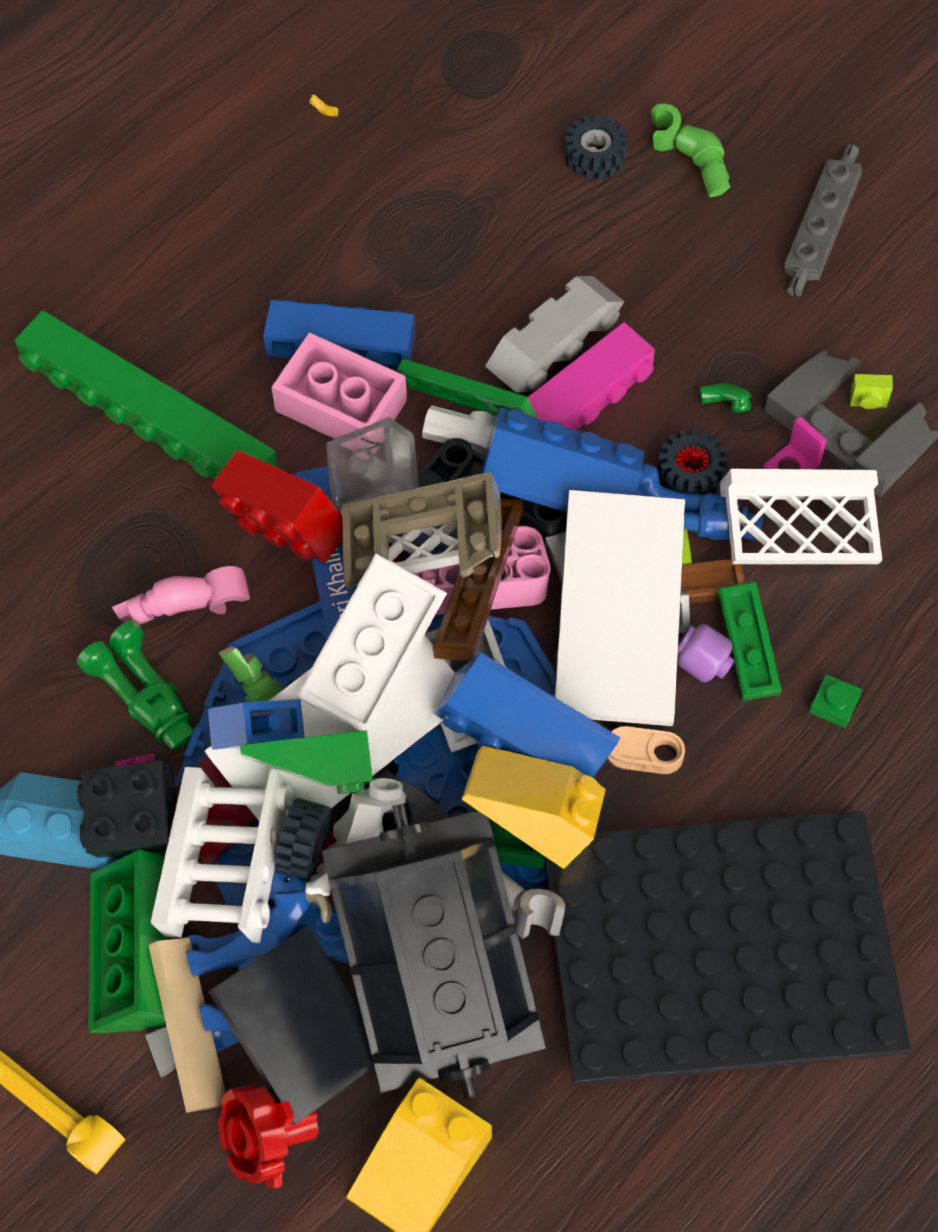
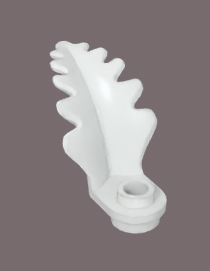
M380 778L371 781L369 789L352 794L349 810L334 825L333 836L337 842L328 848L379 836V833L383 832L382 817L384 813L394 812L392 806L406 802V794L402 791L403 785L393 779ZM322 863L316 869L318 874L312 875L310 882L306 883L305 891L310 895H330L331 888L325 863Z

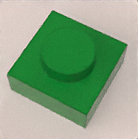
M826 674L809 713L846 728L863 689Z

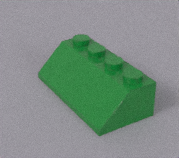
M139 849L90 874L89 1033L155 1030L166 1025L148 947L149 944L156 941L179 939L166 938L151 923L165 860L164 855Z

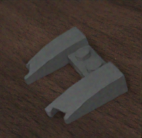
M823 350L800 366L767 396L764 412L791 432L794 421L801 416L826 438L827 441L823 455L842 470H876L878 485L874 488V493L881 497L937 440L938 431H930L923 418L927 411L919 402L874 442L869 440L822 405L860 367L861 360L850 357V360L847 361L827 356L828 351Z

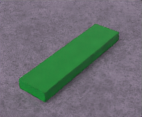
M402 359L397 368L398 373L406 376V384L412 390L495 416L498 415L500 407L508 410H519L534 418L538 416L526 396L406 359Z

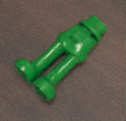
M127 621L112 633L109 640L110 649L102 641L95 642L80 653L77 658V665L86 675L100 678L108 684L127 706L128 715L154 734L157 742H165L172 752H176L187 745L194 731L190 724L191 716L185 712L176 694L177 688L172 682L165 681L144 656L141 649L145 637L142 627L137 621ZM111 651L132 671L145 689L140 692L119 668Z

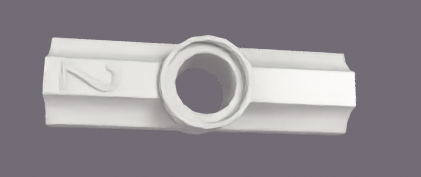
M431 405L425 418L422 437L444 443L452 438H462L467 440L475 451L485 456L487 443L496 416L483 411H474L467 415Z

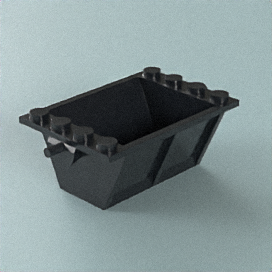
M405 803L392 807L397 824L396 829L380 832L379 836L321 850L380 1091L382 1093L415 1084L418 1078L427 1081L439 1077L441 1082L460 1080L464 1098L475 1097L477 1093L473 1076L488 1071L490 1069L489 1064L546 1049L489 818L477 810L430 823L427 820L410 825Z

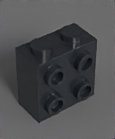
M161 760L82 771V783L78 784L77 796L80 806L84 808V824L80 825V841L83 848H86V853L97 858L129 855L139 849L149 852L167 850L176 810L172 766Z

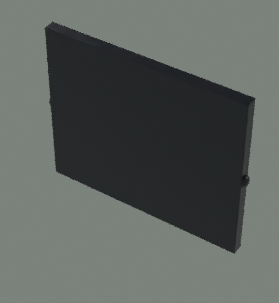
M309 926L303 928L264 955H257L255 961L209 990V993L276 1102L281 1103L289 1100L295 1116L291 1126L301 1121L336 1094H342L348 1085L374 1067L361 1011Z

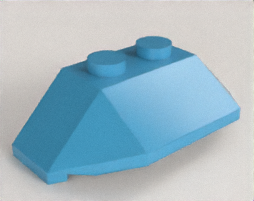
M20 772L0 788V855L98 870L127 856L97 858L86 853V848H83L80 841V825L84 824V808L80 806L77 796L78 784L82 783V781Z

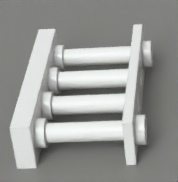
M185 767L151 918V923L166 938H182L184 924H187L189 920L239 923L238 928L252 943H260L262 930L268 926L270 918L268 900L275 869L276 844L280 840L278 836L283 828L285 813L292 805L293 800L292 789L278 770H270L266 789L215 787L201 768ZM214 804L263 805L258 827L207 825L206 821L209 808ZM206 842L255 844L251 866L199 864L198 858L201 846ZM197 881L247 883L242 906L190 903L192 886Z

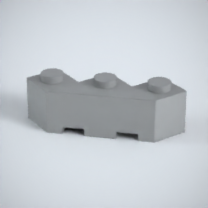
M576 276L566 284L568 292L557 301L552 297L549 298L529 315L531 322L525 328L519 331L514 327L504 335L485 367L516 393L535 391L545 382L547 378L546 372L552 362L574 359L583 349V340L588 332L606 331L617 322L620 315L618 311L624 301L594 276Z

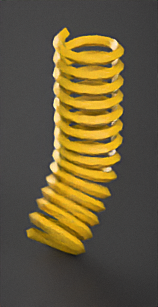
M311 95L314 97L310 99L309 103L317 111L321 112V114L324 113V115L335 117L336 110V117L338 116L337 107L327 106L316 95Z

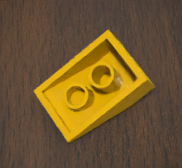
M482 746L477 752L462 800L564 869L594 839L606 789L600 786L594 778L584 775L573 766Z
M418 1078L391 1118L349 1191L347 1199L395 1232H430L492 1139V1125L421 1078Z

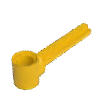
M0 1050V1084L68 1139L66 1144L67 1151L87 1169L97 1174L122 1145L125 1138L98 1115H90L86 1118L81 1116Z

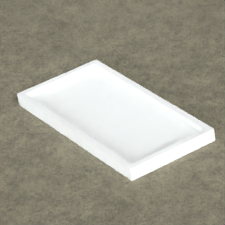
M569 490L555 698L591 720L673 726L685 499Z
M425 634L368 735L372 776L442 722V719L433 713L455 673L444 659L434 658L433 645ZM310 670L270 701L300 699L296 695ZM301 700L305 737L357 731ZM212 746L205 750V753L233 788L266 789L270 770H277L241 757L240 748L212 750ZM278 770L292 789V803L294 799L301 798L332 808L350 794H337V786L325 787ZM247 805L258 821H260L263 805Z

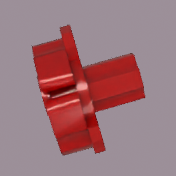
M255 1084L228 1090L222 1098L221 1116L218 1119L221 1147L223 1150L232 1149L233 1154L227 1156V1164L237 1179H245L251 1184L265 1181L266 1186L270 1188L281 1187L282 1173L285 1170L283 1159L288 1154L287 1146L316 1138L319 1131L316 1111L314 1110L301 1121L291 1126L295 1116L289 1100L276 1104L264 1086L257 1088Z

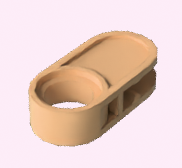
M628 726L619 727L612 731V733L621 737L617 746L608 756L609 762L615 767L658 774H671L681 767L685 746L681 738L676 734ZM660 745H669L675 749L677 756L671 761H662L656 757L654 750Z

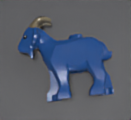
M274 870L269 899L273 900L275 906L270 909L269 923L262 930L260 943H252L241 930L233 934L210 939L199 935L186 936L185 938L190 937L192 946L191 951H186L191 975L194 977L206 972L233 966L238 967V971L255 961L257 955H264L290 938L312 903L318 905L321 911V919L324 923H328L332 916L329 899L322 894L310 895L306 893L307 881ZM212 1005L199 1006L205 1031H212L216 1052L240 1042L220 1009Z

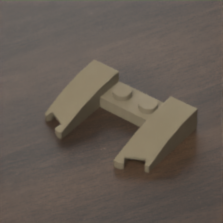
M487 473L342 505L344 584L346 587L352 589L355 585H359L375 554L387 560L389 559V536L456 521L459 566L463 578L474 573L473 568L491 556L499 557L502 535L500 491L493 474Z

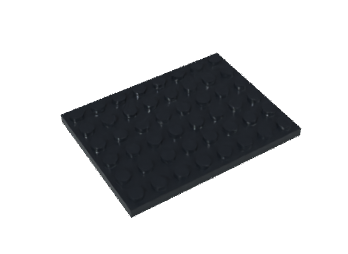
M864 811L595 833L594 839L564 869L547 857L544 858L547 890L557 894L565 903L559 936L553 935L572 1086L907 1055L911 1051Z

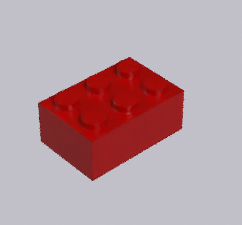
M239 450L235 452L211 485L221 498L219 504L225 510L238 517L236 524L241 529L253 536L257 532L262 534L268 542L278 548L286 545L295 555L305 561L313 558L326 564L343 540L342 515L319 486Z

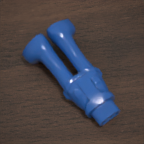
M644 464L636 496L685 499L684 529L696 532L698 537H708L713 540H730L725 497L718 496L715 493L702 495L667 489L660 484L658 469L653 465ZM737 503L738 511L749 521L756 516V514L748 513L747 506H743L741 511L740 504ZM760 516L754 523L759 530H761L764 516ZM740 525V532H741V531L744 529V527H743L742 525ZM748 531L741 537L756 542L758 541Z

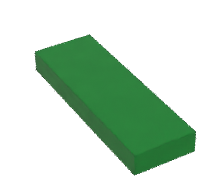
M751 582L718 588L717 596L726 635L732 643L731 657L734 659L733 666L741 701L780 695L782 692L757 583Z

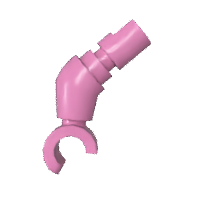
M226 566L212 570L207 573L205 578L171 576L154 583L153 589L146 591L145 595L139 594L112 608L119 620L124 623L134 620L141 625L154 619V616L159 617L163 614L171 616L179 612L205 608L207 602L210 611L217 614H225L227 610L225 602L233 600L243 602L250 599V594L243 570L239 567Z

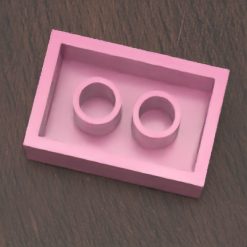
M312 333L306 336L272 386L276 412L370 456L380 442L369 446L367 444L376 440H369L360 435L365 434L372 438L382 439L407 402L406 376Z

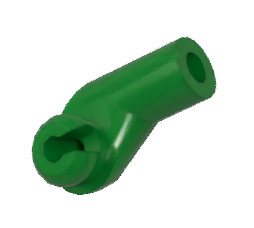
M726 382L698 387V397L701 405L731 401V409L734 413L746 412L751 409L749 398H752V396L745 388Z

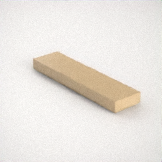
M190 937L151 943L148 947L186 1113L222 1106V1098L226 1091L212 1031H205L199 1006L205 1005L199 976L193 977L189 968L186 951L192 950Z

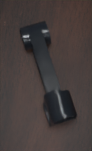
M462 438L449 439L442 444L431 460L418 471L412 481L410 490L482 474L485 456L475 451L467 440ZM454 460H461V461H463L462 463H459V464L451 463V461H454ZM500 492V499L522 500L523 513L520 523L536 529L541 534L543 541H546V537L566 531L567 512ZM549 515L556 517V519L546 520L542 517Z

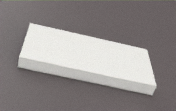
M375 554L296 697L357 731L367 730L369 735L447 593L380 555Z

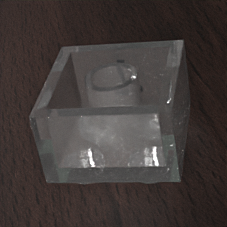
M390 417L326 443L331 502L340 514L342 513V504L419 488L414 435Z

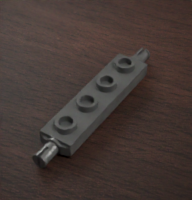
M851 144L846 145L840 160L827 159L784 264L785 273L792 277L787 292L793 297L795 293L796 297L802 295L806 281L820 279L862 175L861 164L854 163L859 154V148L855 145L852 146V149Z

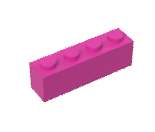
M623 322L527 398L538 414V419L547 422L555 421L564 427L577 430L583 424L588 425L598 417L600 411L609 403H617L636 382L641 383L650 376L654 368L655 349Z

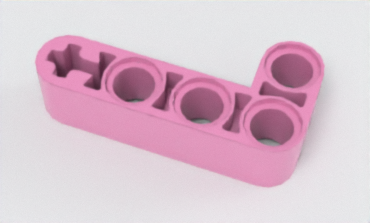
M528 526L517 528L491 610L533 606L545 600L548 590L550 563L542 536L536 529ZM459 564L413 573L415 576L447 593L435 615L444 614L460 571Z

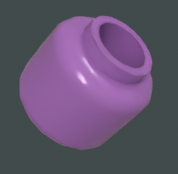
M701 624L697 628L690 626L678 642L677 665L703 683L712 680L715 675L722 679L734 662V659L729 656L732 650V643L728 638L707 624Z

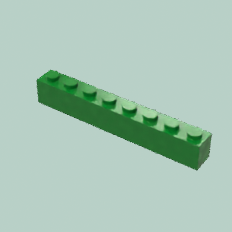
M43 310L15 339L20 355L19 360L28 370L32 372L38 370L43 373L56 387L60 389L67 388L74 392L85 405L90 407L95 405L100 408L113 422L117 424L123 422L131 427L142 440L146 442L152 440L162 446L163 450L170 457L176 460L183 459L191 464L198 474L205 478L211 476L216 479L237 450L277 467L274 449Z

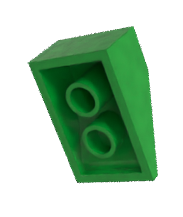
M367 730L240 745L241 757L325 787L337 786V794L364 791V783L373 781Z

